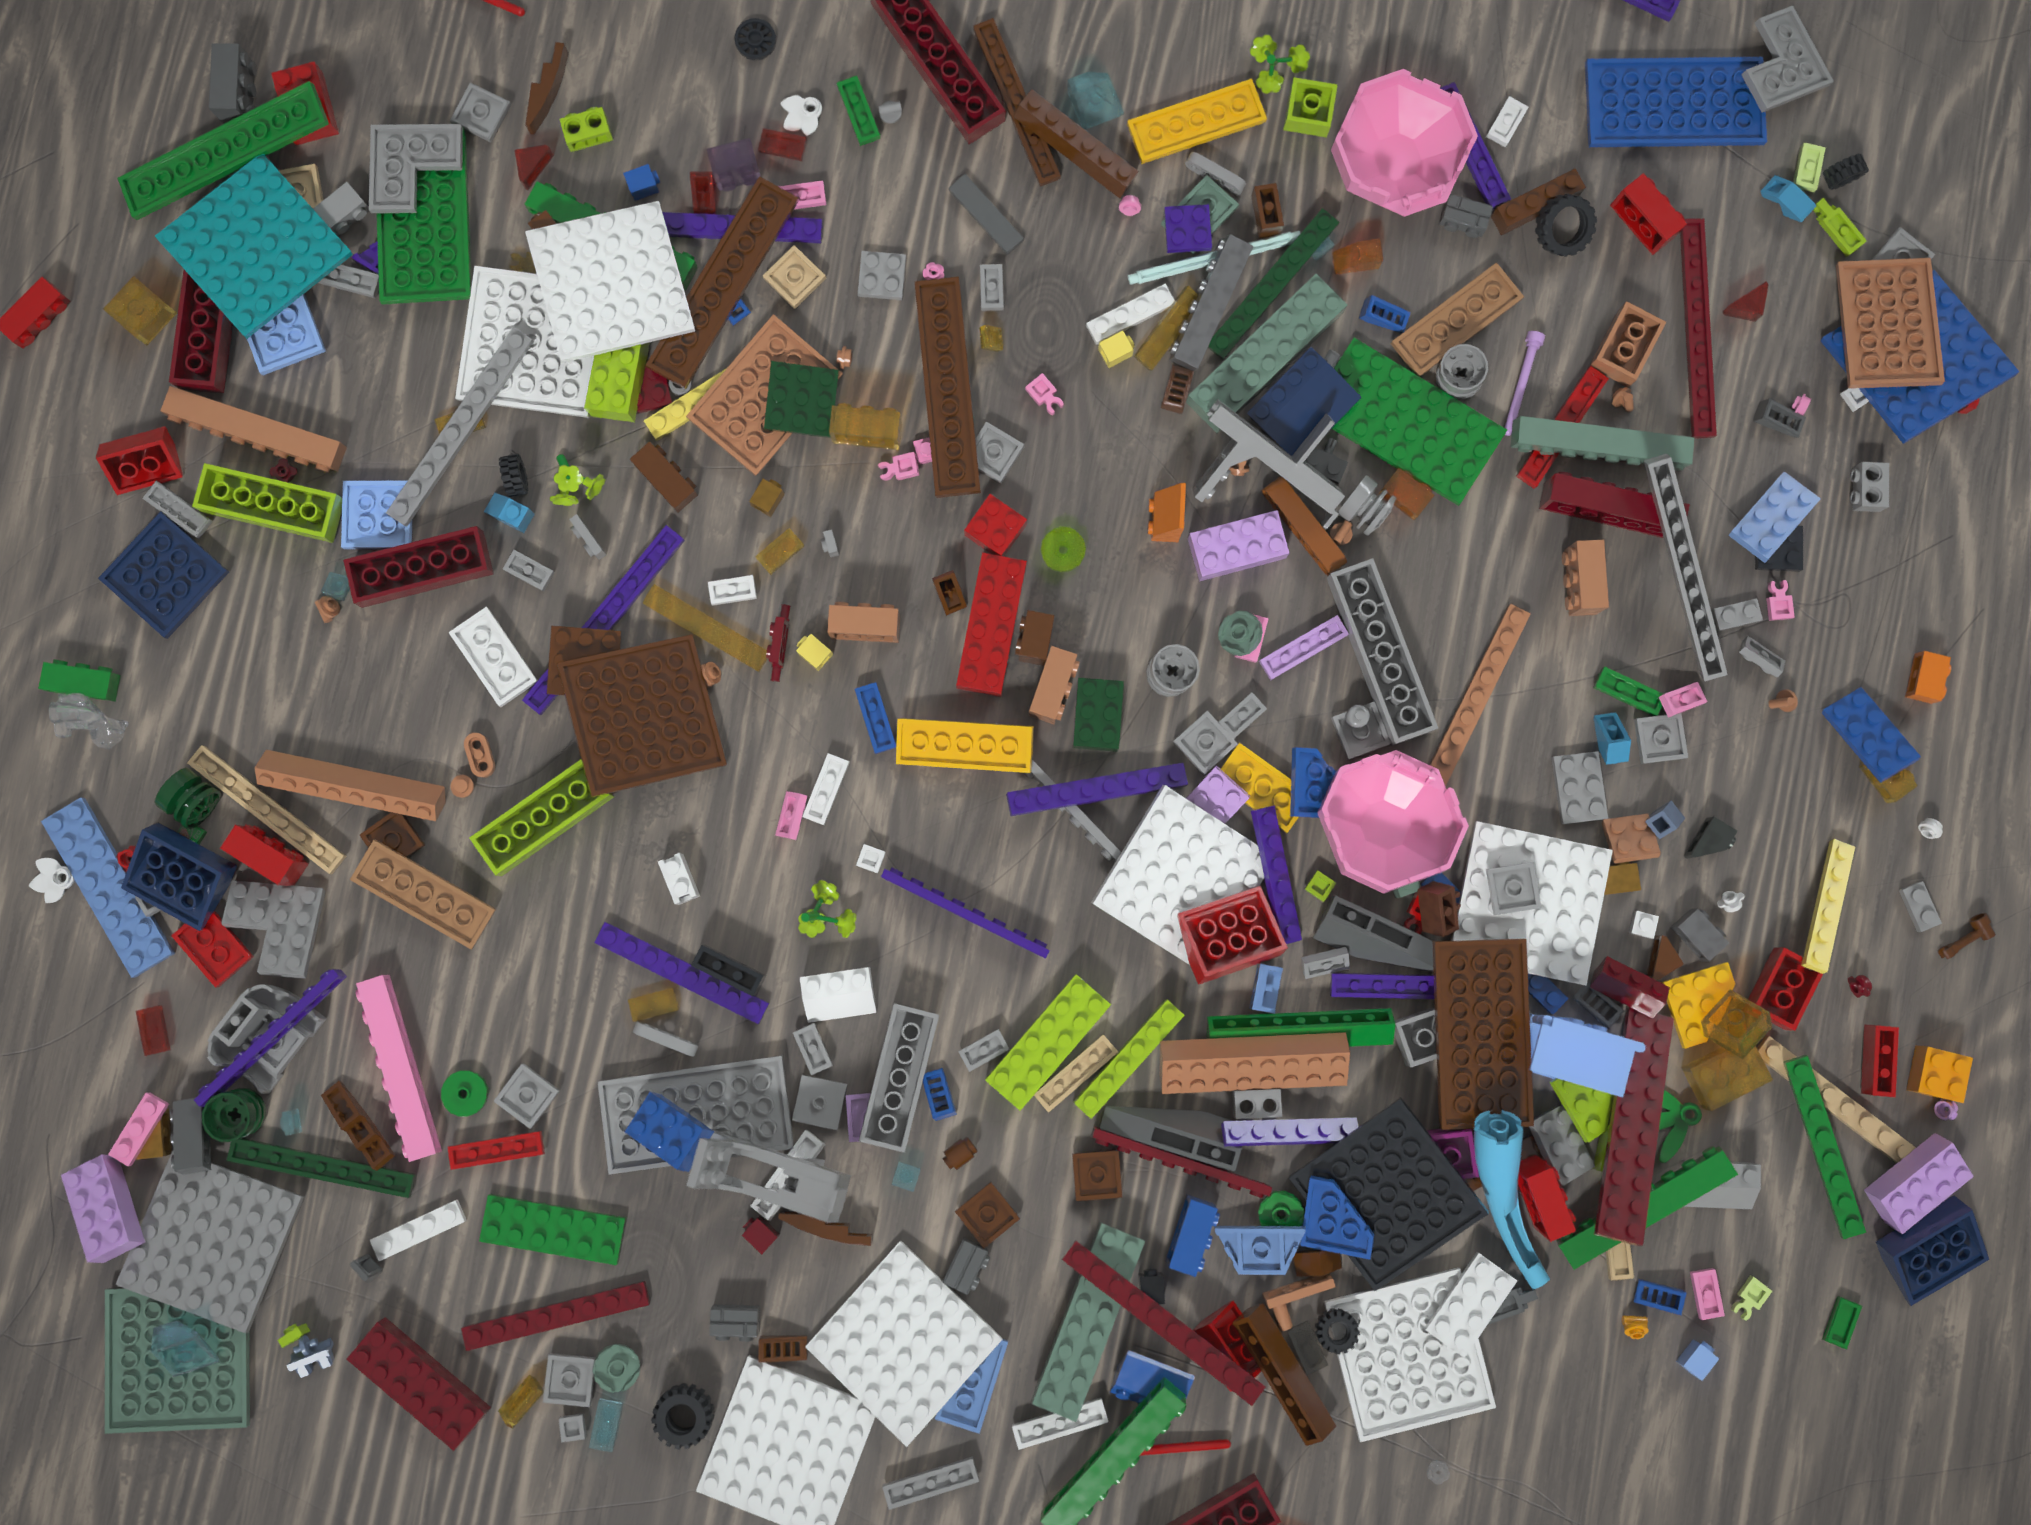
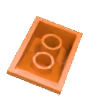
M1179 483L1156 491L1153 499H1149L1148 512H1152V521H1148L1147 534H1151V541H1179L1184 530L1186 483Z

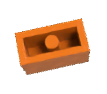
M1928 651L1914 654L1905 697L1930 704L1942 701L1947 691L1945 686L1946 679L1951 672V657Z

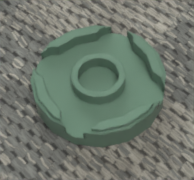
M1239 610L1232 615H1228L1222 621L1218 632L1222 648L1235 656L1250 654L1261 642L1263 634L1262 624L1256 616L1248 611Z
M624 1344L606 1346L597 1354L593 1362L592 1372L594 1379L602 1389L608 1392L625 1391L635 1384L639 1377V1358L632 1348Z

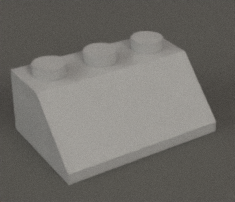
M1730 1161L1739 1175L1684 1207L1752 1209L1761 1189V1165L1752 1162Z

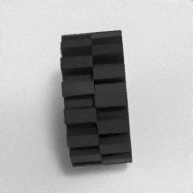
M1860 153L1845 158L1840 162L1838 161L1835 165L1824 170L1822 174L1829 190H1833L1859 179L1865 173H1868L1869 169L1863 155Z
M513 454L500 457L501 480H503V487L507 496L513 497L528 494L527 474L525 473L526 470L521 456Z
M1331 1308L1328 1312L1324 1311V1315L1322 1317L1319 1316L1318 1323H1315L1317 1340L1330 1353H1348V1349H1353L1354 1344L1359 1341L1357 1338L1358 1335L1360 1336L1358 1323L1347 1311H1343L1340 1308L1338 1310ZM1335 1322L1344 1324L1346 1328V1334L1340 1340L1330 1338L1328 1333L1329 1327Z

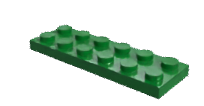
M489 1194L479 1242L618 1265L627 1218Z

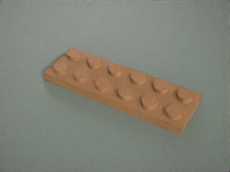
M1496 262L1394 339L1391 345L1413 373L1421 377L1438 364L1450 348L1467 342L1520 302L1524 296Z
M376 839L373 840L350 878L354 883L471 950L496 911L494 907Z

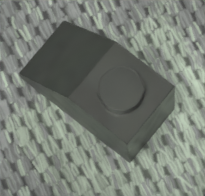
M1714 816L1706 818L1684 857L1687 859L1696 858L1730 849L1736 841L1734 836L1737 830Z

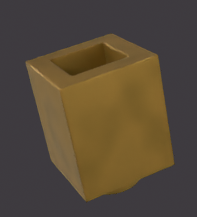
M762 479L749 500L751 506L771 517L785 495L781 489L782 485L772 479L770 481Z

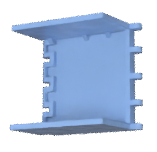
M1529 1014L1531 1064L1529 1070L1532 1073L1552 1079H1562L1623 1097L1635 1051H1645L1646 1047L1643 1043L1607 1033L1608 1028L1584 1024L1585 1021L1575 1018Z

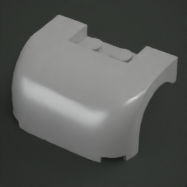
M263 984L246 989L207 1040L209 1041L207 1049L208 1060L214 1066L229 1067L234 1062L233 1058L238 1053L246 1051L251 1046L250 1043L255 1037L260 1034L263 1035L269 1029L268 1025L272 1021L281 1018L286 1013V1008L290 1004L298 1002L301 998L288 990L274 985ZM313 1008L243 1076L252 1082L260 1093H270L284 1075L282 1072L306 1040L315 1035L327 1018Z

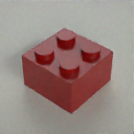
M989 494L964 529V536L990 554L1005 556L1026 527L1027 519Z

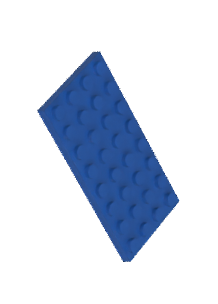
M1763 57L1587 59L1585 62L1588 147L1765 145L1767 143L1766 112H1761L1741 75L1747 69L1762 64Z

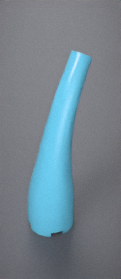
M1502 1110L1501 1114H1490V1111H1486L1476 1118L1474 1127V1150L1478 1174L1493 1220L1510 1255L1530 1287L1536 1289L1546 1284L1550 1278L1529 1241L1519 1208L1518 1174L1523 1138L1521 1120L1507 1111Z

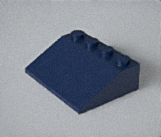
M1310 347L1247 414L1269 437L1292 456L1326 413L1335 422L1331 427L1332 429L1362 397L1321 355Z
M158 822L142 829L121 888L201 931L228 889L237 865Z
M1955 1195L1940 1203L1905 1233L1901 1234L1894 1230L1876 1241L1883 1262L1910 1306L1989 1260L1973 1210Z

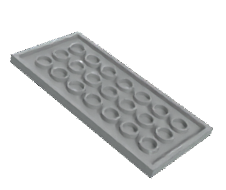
M783 1056L598 1081L609 1175L671 1166L625 1133V1130L649 1092L662 1094L714 1131L774 1151L793 1149L794 1142ZM732 1154V1155H731V1157L744 1156V1155H741V1154Z

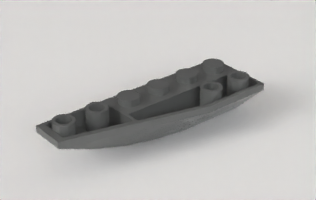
M1336 895L1330 897L1314 933V939L1336 949L1346 947L1349 955L1353 957L1433 972V947L1431 940Z
M1106 1106L1099 1129L1232 1171L1236 1170L1242 1146L1224 1147L1221 1123L1234 1120L1201 1110Z

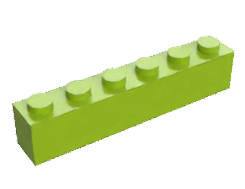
M1165 999L1122 1046L1118 1053L1113 1056L1076 1097L1073 1103L1092 1119L1185 1015L1169 1000Z

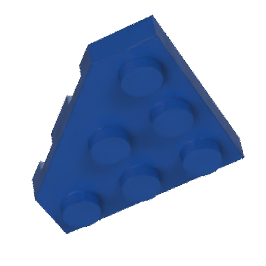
M1292 748L1290 817L1319 818L1318 810L1336 771L1324 761L1323 755L1318 749Z
M1311 1176L1303 1226H1306V1231L1301 1239L1300 1246L1370 1260L1374 1241L1372 1230L1334 1180Z

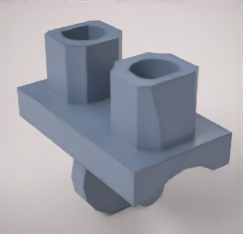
M306 1335L299 1338V1345L293 1347L294 1353L291 1354V1362L287 1364L289 1371L295 1370L302 1378L313 1372L312 1362L318 1361L323 1369L331 1366L334 1362V1356L331 1351L334 1345L332 1339L329 1338L318 1343L317 1338L310 1340Z

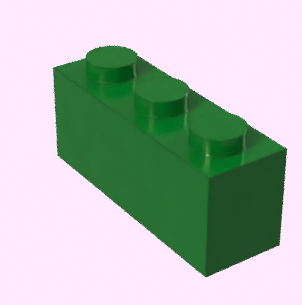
M53 659V663L43 662L38 689L116 702L121 675L112 673V668L98 666V670L90 669V665L76 663L75 667L67 666L68 662Z

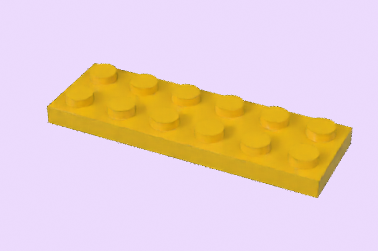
M1249 79L1127 120V126L1141 164L1265 123L1267 117L1253 80Z
M898 718L896 764L1031 773L1034 726Z

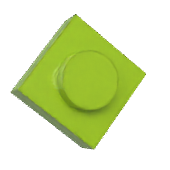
M1316 870L1304 890L1324 902L1336 885V882Z
M295 1323L283 1331L284 1336L278 1339V1342L282 1348L286 1347L310 1332V1329L306 1323L297 1326Z

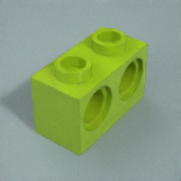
M591 107L585 112L578 114L570 113L564 118L559 119L570 152L613 141L603 107ZM595 122H601L600 126L592 127ZM574 128H580L577 133H571Z

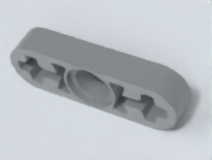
M1191 152L1185 162V165L1191 171L1202 177L1207 175L1218 186L1234 195H1240L1246 186V182L1241 177L1196 152Z
M636 1021L632 1031L636 1035L693 1057L699 1046L691 1041Z

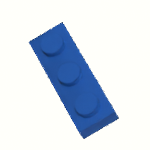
M877 683L856 688V696L874 753L878 754L896 748Z

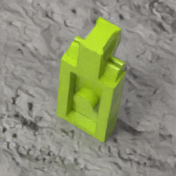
M1824 198L1816 203L1813 211L1818 216L1816 218L1846 257L1867 242L1840 207L1830 206Z

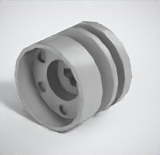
M1459 344L1450 348L1444 354L1436 372L1438 388L1457 400H1465L1474 396L1480 389L1488 372V361L1484 353L1479 348L1470 344ZM1463 373L1464 377H1456V374L1460 375Z
M1366 475L1338 513L1347 521H1351L1356 515L1359 516L1360 520L1357 523V529L1364 522H1367L1369 526L1363 533L1368 536L1379 528L1391 513L1397 497L1392 495L1387 502L1383 501L1382 499L1388 491L1385 489L1378 496L1375 495L1374 492L1378 483Z
M1179 644L1167 645L1160 649L1149 661L1146 670L1147 681L1151 688L1159 695L1166 697L1178 696L1189 689L1197 680L1200 671L1199 661L1194 652L1186 646ZM1173 668L1175 672L1173 675L1168 676L1167 672Z

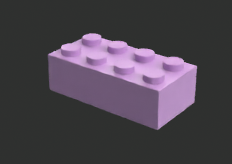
M1277 510L1193 532L1188 537L1199 581L1286 559L1289 555V549Z
M1934 1133L1864 1189L1885 1224L1903 1234L1974 1176L1953 1142Z
M102 1154L61 1175L87 1262L105 1263L145 1243L120 1161L110 1155Z

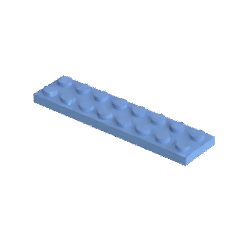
M81 797L42 820L44 828L131 978L139 976L175 954L154 916L146 917L135 898L136 896L121 888L126 872L118 863L117 852L86 799Z

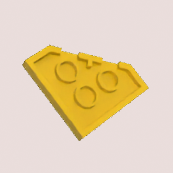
M1728 962L1661 982L1670 987L1667 1004L1671 1016L1674 1018V1025L1682 1048L1686 1049L1708 1041L1735 986Z

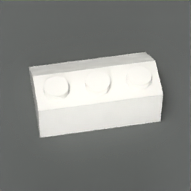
M870 967L800 977L803 1004L808 1023L877 1013Z

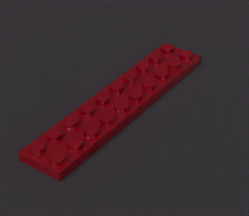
M1630 1007L1626 1008L1622 1037L1641 1042L1645 1045L1646 1049L1644 1052L1635 1051L1623 1097L1614 1095L1594 1235L1636 1246H1643L1674 1022L1672 1017L1657 1014L1654 1018H1651Z

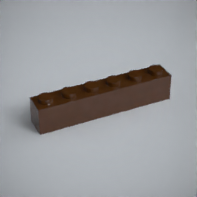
M1033 89L1019 104L1014 116L1015 119L1118 198L1123 196L1133 183L1139 172Z
M1261 1303L1246 1309L1232 1322L1304 1444L1309 1446L1324 1441L1335 1429V1422L1264 1304Z

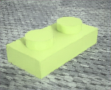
M1803 143L1800 146L1793 183L1801 190L1810 192L1817 190L1826 147Z

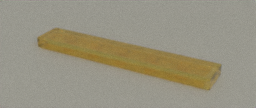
M655 584L642 602L645 606L757 672H760L768 659L766 658L767 650Z

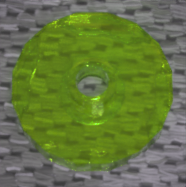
M1063 526L1054 528L1042 540V558L1046 565L1055 571H1072L1081 564L1085 557L1086 546L1084 539L1072 528ZM1066 547L1067 552L1062 554L1059 552V548Z

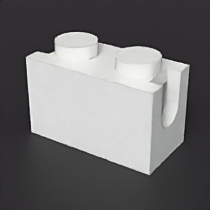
M677 853L670 859L658 861L674 904L680 905L700 897L683 854Z

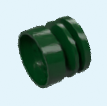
M183 768L174 773L162 785L154 802L166 814H174V820L180 822L184 828L192 829L201 824L212 813L220 800L221 794L216 788H212L209 783H202L201 777L190 768Z
M237 1088L213 1096L205 1104L202 1112V1124L205 1131L213 1139L220 1142H231L257 1132L262 1127L266 1118V1106L263 1098L256 1091L248 1088Z

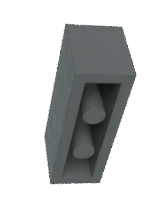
M195 1098L173 1101V1109L170 1111V1118L173 1123V1132L170 1139L174 1146L171 1165L174 1171L182 1175L211 1170V1139L202 1124L204 1107H199L194 1101Z

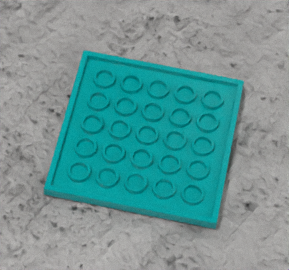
M264 154L255 157L155 235L156 239L246 339L353 255L349 248Z

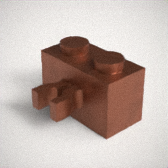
M1435 881L1418 889L1423 932L1445 937L1458 930L1457 910L1460 909L1461 904L1456 903V898L1460 897V892L1455 891L1454 886Z

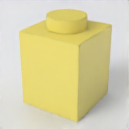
M1121 331L1101 341L1098 350L1106 365L1110 368L1132 357L1135 346L1129 335L1126 336L1124 331Z
M812 634L808 637L804 636L797 644V653L817 671L833 655L832 651Z

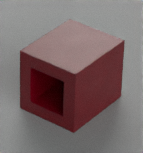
M759 1216L756 1220L751 1217L743 1226L746 1231L741 1236L762 1255L778 1238L780 1233L762 1216Z

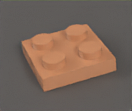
M1648 814L1603 819L1602 827L1609 849L1613 850L1612 859L1614 863L1658 858L1661 851L1655 833L1645 822L1649 817Z

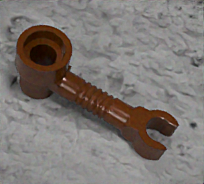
M1980 913L1970 918L1969 923L1973 931L1954 943L1938 949L1940 957L1950 959L1959 950L1980 937L1982 940L1993 938L1996 933L1990 925L1991 920L1987 913Z

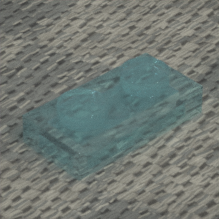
M605 1399L598 1400L589 1448L613 1452L623 1403Z

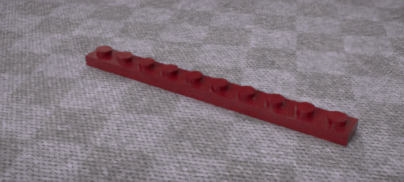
M1705 218L1685 219L1687 225L1680 231L1691 437L1715 438L1717 430Z
M1076 1240L1061 1260L1249 1405L1253 1406L1265 1389V1385Z

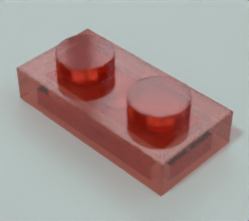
M763 128L758 151L759 153L802 161L807 139L803 136Z
M162 1005L137 1010L136 1016L144 1056L171 1051Z

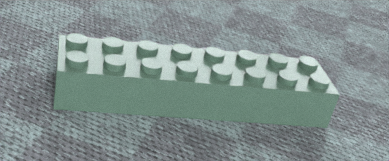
M1315 274L1188 395L1186 403L1218 434L1221 429L1209 421V416L1206 414L1216 400L1219 399L1231 410L1239 414L1344 313L1347 304Z
M1099 1222L1089 1251L1130 1282L1145 1241ZM1079 1274L1031 1399L1033 1405L1074 1422H1077L1121 1306L1081 1274Z

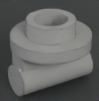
M887 101L878 106L880 117L884 122L891 124L901 118L902 108L900 101Z

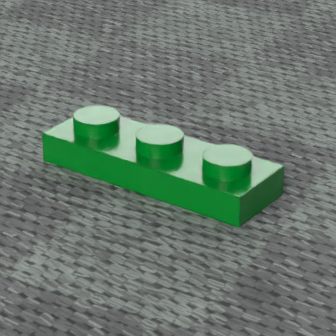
M858 76L837 82V88L859 145L862 146L881 139Z
M1605 666L1602 667L1593 686L1594 689L1652 716H1658L1662 707L1659 697L1663 693Z

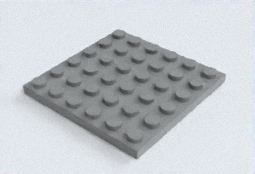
M173 1149L140 1226L145 1243L130 1250L115 1285L240 1332L249 1333L304 1196L212 1162L210 1171L182 1175L172 1168L171 1156L174 1155Z

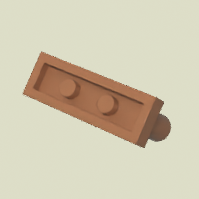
M1329 1273L1324 1276H1312L1263 1292L1262 1294L1268 1308H1273L1279 1330L1286 1331L1293 1327L1286 1303L1335 1288L1336 1286Z

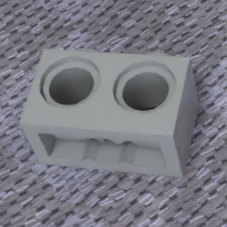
M1861 462L1854 466L1850 475L1851 482H1853V491L1850 496L1853 511L1881 512L1889 508V463ZM1866 472L1870 473L1872 480L1866 477ZM1866 494L1870 495L1871 502L1866 499Z
M1281 1089L1232 1091L1233 1118L1239 1119V1121L1253 1120V1118L1276 1120V1117H1282ZM1266 1099L1274 1101V1108L1271 1111L1263 1109V1103ZM1243 1100L1251 1102V1109L1248 1112H1241L1240 1103Z

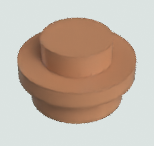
M843 346L842 350L837 352V364H840L841 369L850 367L852 349H847V346Z
M458 775L452 780L450 788L455 796L465 798L473 792L474 783L470 777Z

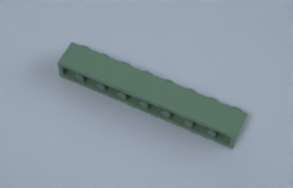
M1520 416L1513 420L1511 447L1518 448L1520 452L1537 450L1543 455L1562 453V457L1573 458L1576 455L1583 456L1585 460L1602 458L1608 463L1627 461L1626 464L1632 466L1640 465V463L1644 464L1643 460L1667 453L1672 458L1674 470L1682 471L1693 462L1694 437Z

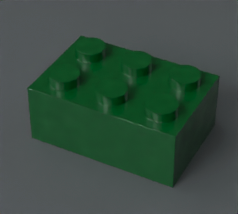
M1078 678L1072 748L1118 752L1124 681Z

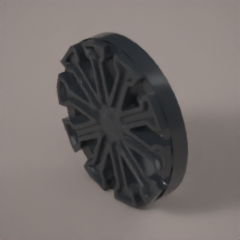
M759 18L748 19L742 22L735 32L736 48L746 59L754 61L763 60L775 49V31L765 20ZM757 23L756 29H753V24ZM744 27H748L749 31L744 30ZM756 49L758 51V55H754Z

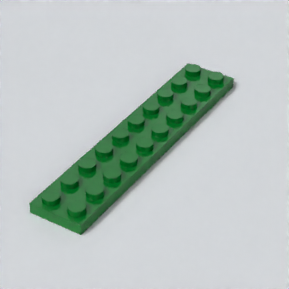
M308 81L117 179L132 218L139 220L241 169L255 157L263 154L267 156L328 125L329 122L314 84Z

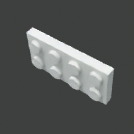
M485 607L449 632L499 707L504 706L538 681L488 607Z
M1476 1252L1424 1329L1465 1358L1517 1280Z

